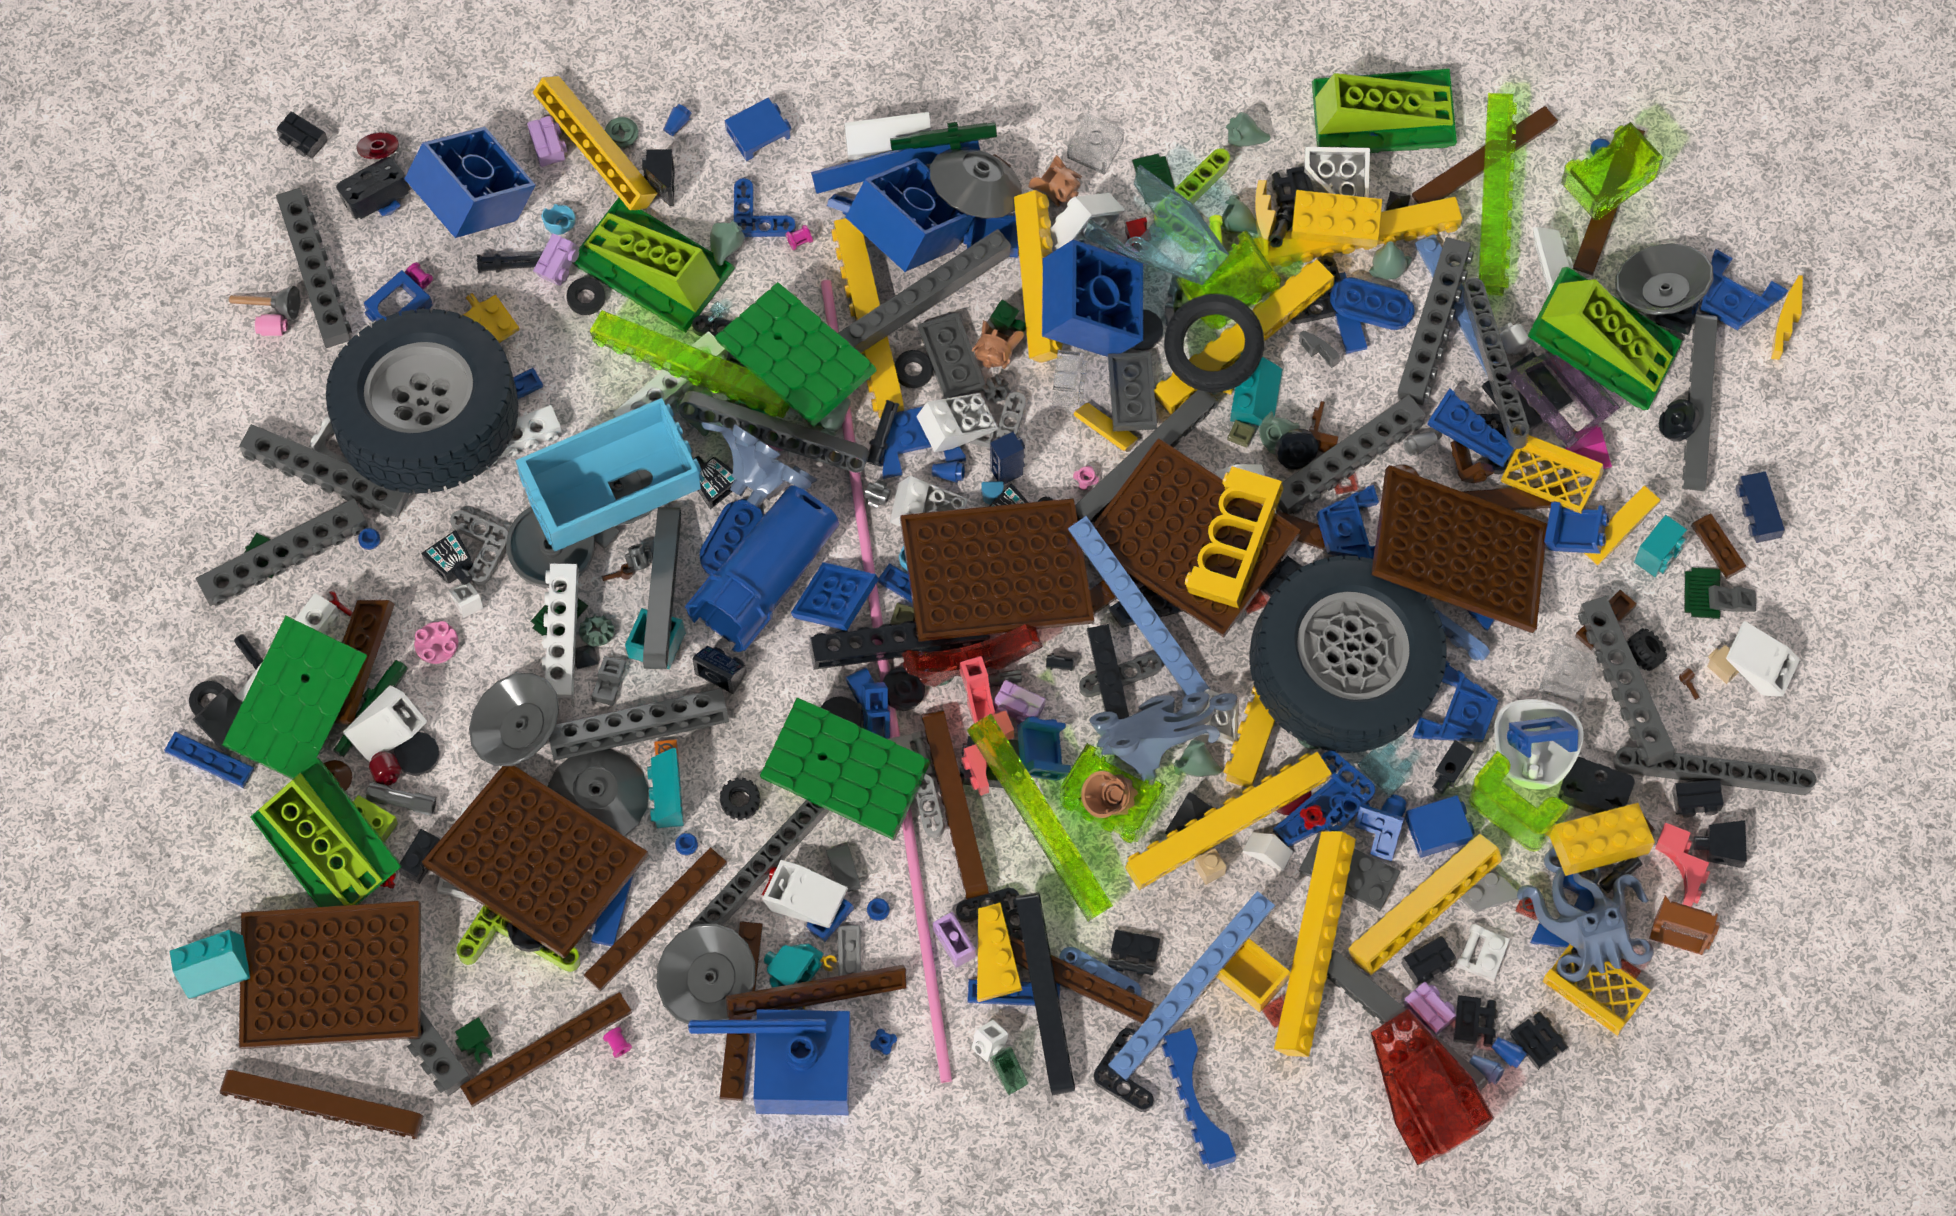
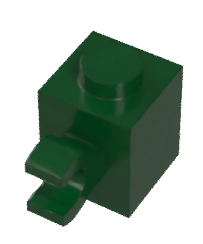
M1001 299L987 321L991 328L998 330L1002 334H1005L1008 328L1014 332L1022 331L1024 333L1026 330V323L1015 319L1020 310Z
M479 1017L455 1031L458 1038L455 1040V1043L460 1051H466L469 1056L475 1053V1060L479 1065L483 1064L480 1059L481 1054L486 1053L490 1059L493 1058L491 1050L486 1047V1045L492 1042L491 1035Z

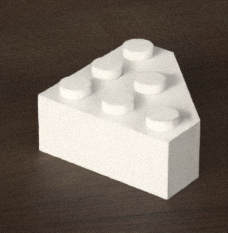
M1305 147L1304 172L1324 193L1369 198L1370 148Z
M1110 193L1073 197L1067 203L1068 207L1056 217L1055 224L1050 228L1053 241L1052 252L1071 240L1088 244L1097 237L1095 233H1100L1104 229L1107 230L1113 226L1125 209Z

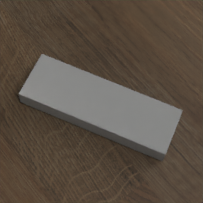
M860 925L839 926L838 976L861 972Z

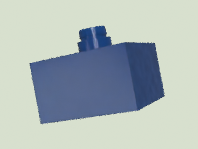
M485 126L422 142L404 178L454 238L515 222L518 220L536 186Z
M916 158L866 178L845 218L904 272H907L955 251L974 216L967 215L951 207L942 199L930 181V169Z
M1076 240L1069 241L1044 257L1042 337L1108 357V354L1123 353L1143 341V262Z
M757 1009L756 1019H826L827 1030L825 1033H756L753 1096L756 1114L849 1116L850 1011Z

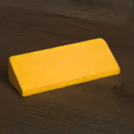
M1085 403L1073 413L1076 418L1123 451L1130 452L1138 441V438L1129 431H1113L1112 419L1090 403Z

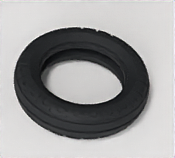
M1206 294L1189 300L1174 313L1165 332L1164 350L1170 368L1182 382L1200 391L1222 392L1239 386L1255 372L1264 351V334L1259 319L1245 303L1224 294ZM1223 315L1229 317L1241 327L1244 333L1245 345L1241 356L1232 366L1224 370H1202L1193 365L1185 355V335L1190 326L1204 316Z

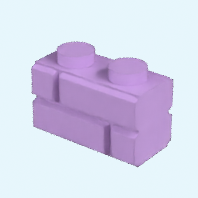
M552 116L528 122V130L540 166L543 167L564 161V153L567 152L564 140H559L558 135L561 134L560 127L557 122H553Z
M552 233L533 272L539 277L560 286L562 281L568 278L569 268L572 262L578 259L580 248L572 241Z
M1005 680L994 699L993 706L996 709V713L1006 710L1008 716L1015 718V721L1020 724L1030 716H1037L1039 718L1045 706V698Z
M953 912L933 922V931L948 956L951 957L955 968L976 957L974 946Z
M1423 982L1405 998L1403 1004L1419 1021L1438 1035L1455 1021L1456 1010L1448 1001L1444 1002L1439 997L1440 993L1434 985L1431 984L1429 986L1426 982Z

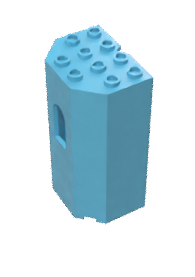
M662 398L515 460L529 503L548 543L554 551H558L701 489L700 480H702L700 465L696 458H692V450L688 441L683 440L680 424L678 422L675 423L673 419L674 413L669 404L665 405ZM638 470H647L652 474L653 480L649 486L617 500L608 484Z

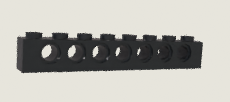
M905 621L900 625L893 626L891 624H883L879 628L870 629L869 627H862L857 631L850 632L848 630H840L835 634L828 635L826 633H818L810 637L809 649L813 670L931 654L938 651L945 652L988 645L990 634L918 642L916 622ZM894 637H902L904 641L897 642ZM877 639L883 644L875 645L872 641ZM858 643L861 647L853 648L850 644ZM836 646L839 650L831 651L828 647Z

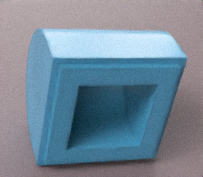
M1002 481L981 482L982 499L986 504L990 505L1003 492L1004 486Z

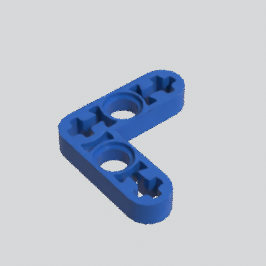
M746 178L735 182L734 222L738 226L746 223L747 227L745 230H742L745 237H786L787 232H795V220L790 216H753L754 190L752 182ZM742 185H746V197H742ZM741 204H747L750 208L746 212H740L738 207ZM753 222H755L756 230H753ZM774 222H777V230H774ZM785 222L789 224L787 230L783 227ZM769 223L771 227L767 231H762L759 225Z
M1327 751L1321 758L1325 764L1327 762L1326 759L1331 760L1333 758L1335 760L1334 765L1330 764L1327 766L1332 773L1331 778L1347 790L1348 793L1327 815L1325 827L1328 831H1343L1358 815L1361 804L1367 805L1372 800L1375 794V786L1372 781L1338 753ZM1340 765H1342V767L1339 769L1338 773L1336 774V773H1335V772H1336V769L1339 768ZM1349 771L1353 774L1354 779L1349 782L1344 781L1341 774ZM1360 787H1362L1363 789L1368 787V793L1361 794ZM1351 801L1356 804L1357 808L1349 812L1344 808V804ZM1341 812L1343 817L1340 819L1339 825L1332 826L1331 819L1336 820Z

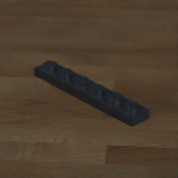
M1109 624L1087 628L1104 712H1113L1117 714L1118 719H1125L1129 717Z

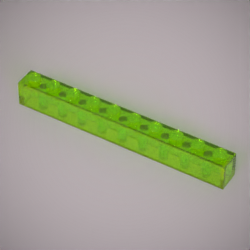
M1488 93L1478 276V279L1484 283L1487 295L1503 296L1504 288H1509V276L1505 275V269L1510 267V256H1506V249H1510L1511 237L1507 236V230H1511L1512 217H1508V210L1512 211L1513 198H1509V191H1513L1514 179L1510 178V172H1514L1515 159H1511V153H1515V140L1511 139L1512 134H1516V121H1512V117L1517 115V102H1513L1514 94Z
M601 310L590 329L593 342L600 347H609L617 354H626L637 362L643 361L650 364L654 369L668 371L672 376L685 378L693 385H702L713 393H722L729 399L746 403L752 409L759 408L770 416L784 418L790 408L781 397L749 369Z
M992 714L972 724L967 729V732L1086 920L1089 922L1111 908L1113 905Z

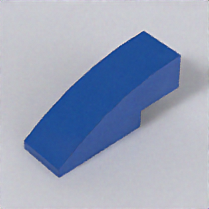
M884 682L862 684L864 729L888 739L890 738L888 688Z

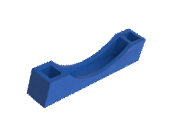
M1191 1028L1164 1036V1044L1161 1045L1165 1058H1170L1172 1065L1169 1066V1071L1172 1079L1177 1078L1179 1084L1176 1087L1177 1094L1180 1100L1184 1099L1187 1108H1184V1114L1188 1122L1192 1121L1194 1129L1191 1130L1194 1142H1199L1202 1151H1199V1156L1202 1164H1207L1210 1170L1235 1162L1236 1154L1229 1134L1219 1129L1208 1119L1195 1096L1192 1071L1198 1054V1047Z

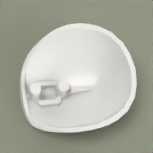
M1536 699L1517 700L1504 706L1496 717L1495 742L1498 757L1507 777L1517 785L1529 789H1547L1558 784L1571 770L1580 753L1584 736L1583 726L1574 713L1561 705ZM1558 716L1578 729V751L1568 752L1554 741L1532 743L1531 757L1528 758L1509 745L1507 740V732L1511 722ZM1547 726V727H1539V728H1531V729H1524V730H1526V731L1550 730V726Z

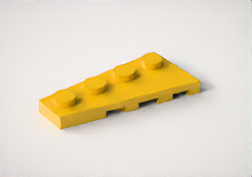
M1001 903L978 908L977 1001L981 1002L1022 991Z

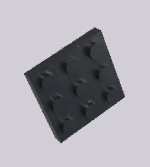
M1531 352L1510 366L1529 425V432L1572 404L1573 400L1534 352ZM1488 380L1483 383L1482 388L1496 405Z

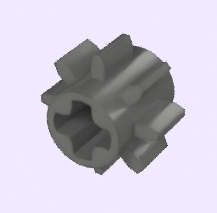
M998 375L987 378L986 385L982 386L987 400L992 398L994 403L1006 400L1007 393L1011 392L1006 378L1001 380Z
M878 479L875 483H869L864 495L869 501L868 505L878 508L881 504H887L891 490L887 489L886 482Z
M636 544L629 547V554H625L628 566H633L634 570H642L649 567V560H653L649 547L645 548L644 544Z

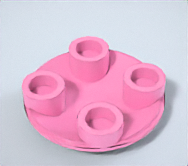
M445 621L429 623L415 633V651L427 663H444L455 654L458 648L457 633Z

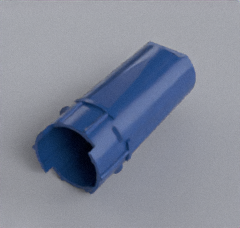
M795 485L789 486L718 571H712L707 580L685 605L692 622L695 623L701 618L708 627L727 639L728 642L735 643V646L731 649L733 652L745 651L772 619L774 609L839 527V520L836 514L804 489L798 488Z

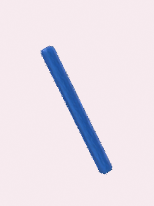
M826 1019L690 1020L688 1030L691 1034L825 1033L827 1021Z

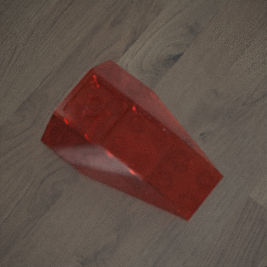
M1410 1009L1405 1010L1370 1032L1395 1125L1417 1165L1424 1164L1449 1153L1483 1132L1495 1119L1470 1074Z

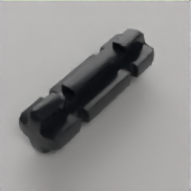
M240 634L234 639V642L256 670L263 662V658L260 657L245 635Z

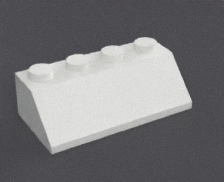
M929 112L845 123L848 161L851 162L892 151L890 138L931 131Z
M1534 227L1535 247L1548 294H1550L1562 267L1572 269L1573 264L1571 257H1566L1565 250H1568L1565 237L1561 238L1559 230Z

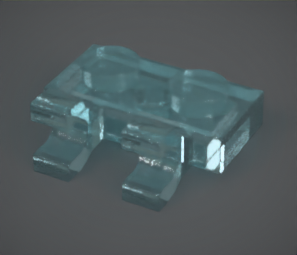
M1391 743L1380 753L1373 749L1358 763V767L1389 797L1406 782L1402 776L1412 769V763L1407 758L1395 769L1387 762L1396 754V748Z

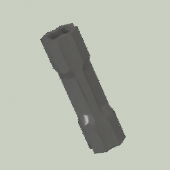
M370 782L366 792V800L382 805H396L429 816L433 815L437 797L395 790L379 783Z

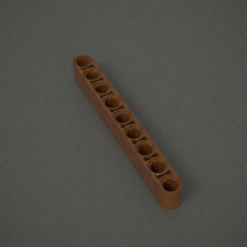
M944 710L921 714L927 742L930 746L929 751L932 763L935 766L937 783L940 787L942 803L945 807L947 824L950 827L952 844L955 847V856L958 868H960L963 888L966 892L965 897L970 899L989 894Z
M226 1070L219 1091L221 1095H232L235 1099L248 1102L254 1100L257 1104L270 1107L276 1105L279 1106V1109L292 1112L298 1110L301 1111V1114L314 1117L320 1115L323 1116V1119L336 1122L342 1120L345 1121V1124L361 1127V1125L368 1126L367 1129L383 1132V1130L390 1131L389 1134L401 1137L407 1135L411 1136L412 1139L418 1138L424 1117L422 1114L410 1110L235 1070Z

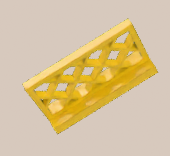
M1529 435L1527 445L1524 448L1515 450L1501 478V482L1550 502H1560L1563 507L1582 514L1597 481L1601 479L1603 464ZM1523 451L1530 454L1532 460L1520 463L1518 456ZM1544 460L1549 461L1552 468L1540 471L1537 463ZM1534 464L1538 473L1526 477L1523 468ZM1566 468L1571 471L1572 476L1560 479L1557 471ZM1520 469L1523 477L1518 480L1508 478L1510 472ZM1554 472L1558 481L1546 485L1543 476ZM1583 476L1592 478L1591 483L1584 487H1581L1578 482V478ZM1540 477L1543 486L1538 488L1530 487L1528 481ZM1574 480L1578 489L1566 493L1563 484ZM1560 485L1563 494L1556 497L1550 495L1548 489ZM1580 493L1582 501L1578 506L1571 503L1568 497Z
M1569 944L1559 959L1564 955L1572 954L1571 950L1574 946ZM1558 960L1549 969L1542 981L1617 1036L1651 991L1626 972L1614 968L1609 961L1605 962L1606 973L1591 972L1590 968L1586 977H1589L1591 989L1582 990L1577 986V982L1572 983L1563 979L1556 971ZM1569 963L1571 972L1575 973L1574 963ZM1618 974L1622 978L1623 985L1610 986L1608 975ZM1605 975L1607 987L1594 988L1592 977ZM1636 987L1643 992L1639 999L1629 1000L1627 988ZM1624 989L1625 1000L1613 1002L1611 990ZM1608 991L1609 1002L1600 1003L1597 1001L1595 992ZM1626 1004L1628 1014L1622 1019L1615 1014L1614 1006Z

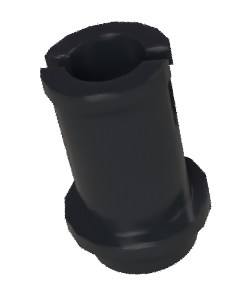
M1054 653L1052 655L1047 654L1046 668H1050V670L1053 668L1073 670L1074 657L1056 656Z

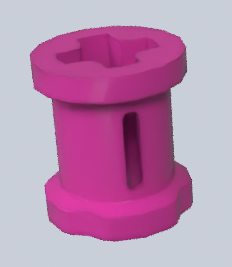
M803 225L802 229L795 232L786 233L787 241L792 250H796L797 246L804 243L813 242L811 233L806 225Z
M418 262L411 264L405 271L422 289H425L433 280L432 275L426 274Z
M620 1027L610 1030L603 1036V1040L608 1042L614 1051V1058L624 1055L632 1048L631 1044L627 1043L622 1036V1029Z

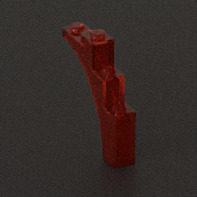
M1024 624L998 637L962 648L936 652L908 650L902 653L904 659L903 666L909 674L918 676L923 684L936 687L955 676L961 677L960 662L982 656L985 668L990 667L1000 670L1039 650L1043 645L1036 627Z

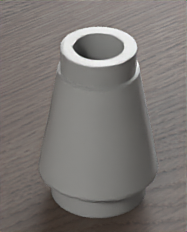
M1433 431L1410 435L1403 442L1404 449L1409 456H1418L1437 442V436Z

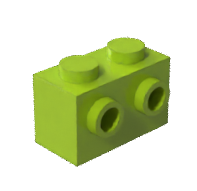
M357 795L353 802L385 843L398 824L396 817Z

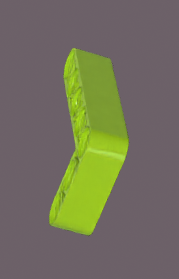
M1222 148L1215 149L1154 210V225L1190 255L1196 256L1203 252L1205 235L1182 215L1229 169L1230 155L1227 150ZM1222 160L1224 163H1217L1216 161ZM1202 174H1208L1210 176L1204 177L1202 176ZM1188 188H1194L1196 190L1190 191L1188 190ZM1174 202H1180L1182 204L1176 205L1174 204ZM1162 215H1163V216H1166V217H1168V218H1166V219H1161L1159 216H1162ZM1180 228L1184 231L1177 232L1175 229ZM1196 241L1200 244L1193 245L1191 242Z
M483 906L456 947L460 961L466 965L474 964L496 932L509 938L506 928L509 922L498 915L495 918H488V914L492 911ZM479 930L486 931L482 937H476L475 933ZM545 947L539 951H534L535 954L568 972H573L580 966V956L576 948H573L567 955L575 957V960L571 963L564 962V958L553 951H545ZM466 949L474 950L469 956L462 955Z

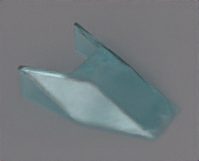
M1140 165L1137 168L1133 185L1156 215L1157 219L1141 237H1132L1123 244L1090 219L1087 223L1084 239L1140 263L1203 285L1226 260L1229 253L1190 201Z

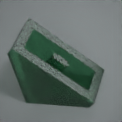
M1011 1046L990 1057V1066L1008 1095L1028 1085Z

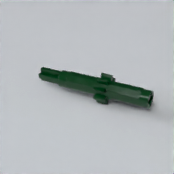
M957 122L947 123L948 128L890 138L892 151L908 148L922 149L950 145L951 149L961 148L960 143L996 138V123H981L959 127Z
M395 660L375 688L372 690L368 688L362 696L365 702L356 713L354 720L390 685L395 688L408 670L406 665ZM345 734L333 749V752L343 758L353 745Z

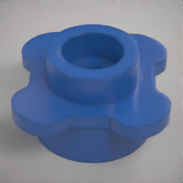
M878 1029L875 1039L870 1042V1046L872 1049H877L884 1055H888L891 1053L893 1043L897 1042V1037L895 1034L886 1033L884 1029Z

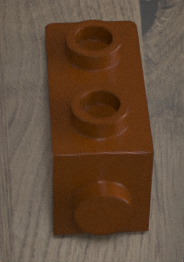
M1321 401L1319 408H1314L1312 420H1316L1314 427L1310 426L1309 431L1318 441V450L1325 453L1338 444L1339 437L1318 432L1325 402Z
M1455 440L1450 443L1461 481L1472 484L1480 483L1494 473L1493 466L1490 464L1478 462L1473 465L1468 447Z

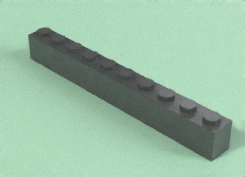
M998 229L844 328L838 334L847 340L860 353L864 352L1010 256L1011 244Z

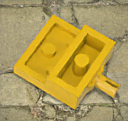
M470 293V296H466V300H468L472 308L463 315L484 326L499 343L520 330L496 294L482 302H479L473 293Z

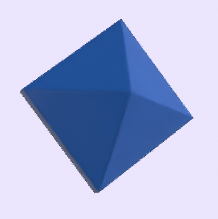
M395 200L377 211L381 216H389L400 207V204Z

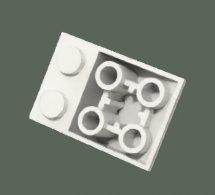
M981 393L929 401L917 415L934 452L954 449L998 430Z
M909 476L898 484L890 523L901 527L900 515L965 509L967 498Z
M1743 621L1726 657L1760 694L1782 697L1800 661L1789 647L1746 621Z
M390 685L343 733L370 763L371 758L376 753L381 751L389 752L412 738L427 723V720L403 691Z
M780 860L762 900L772 912L830 928L848 888L801 865Z

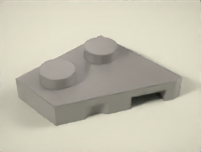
M1495 869L1487 873L1459 898L1474 913L1490 907L1500 906L1512 900H1519L1517 897L1518 891Z

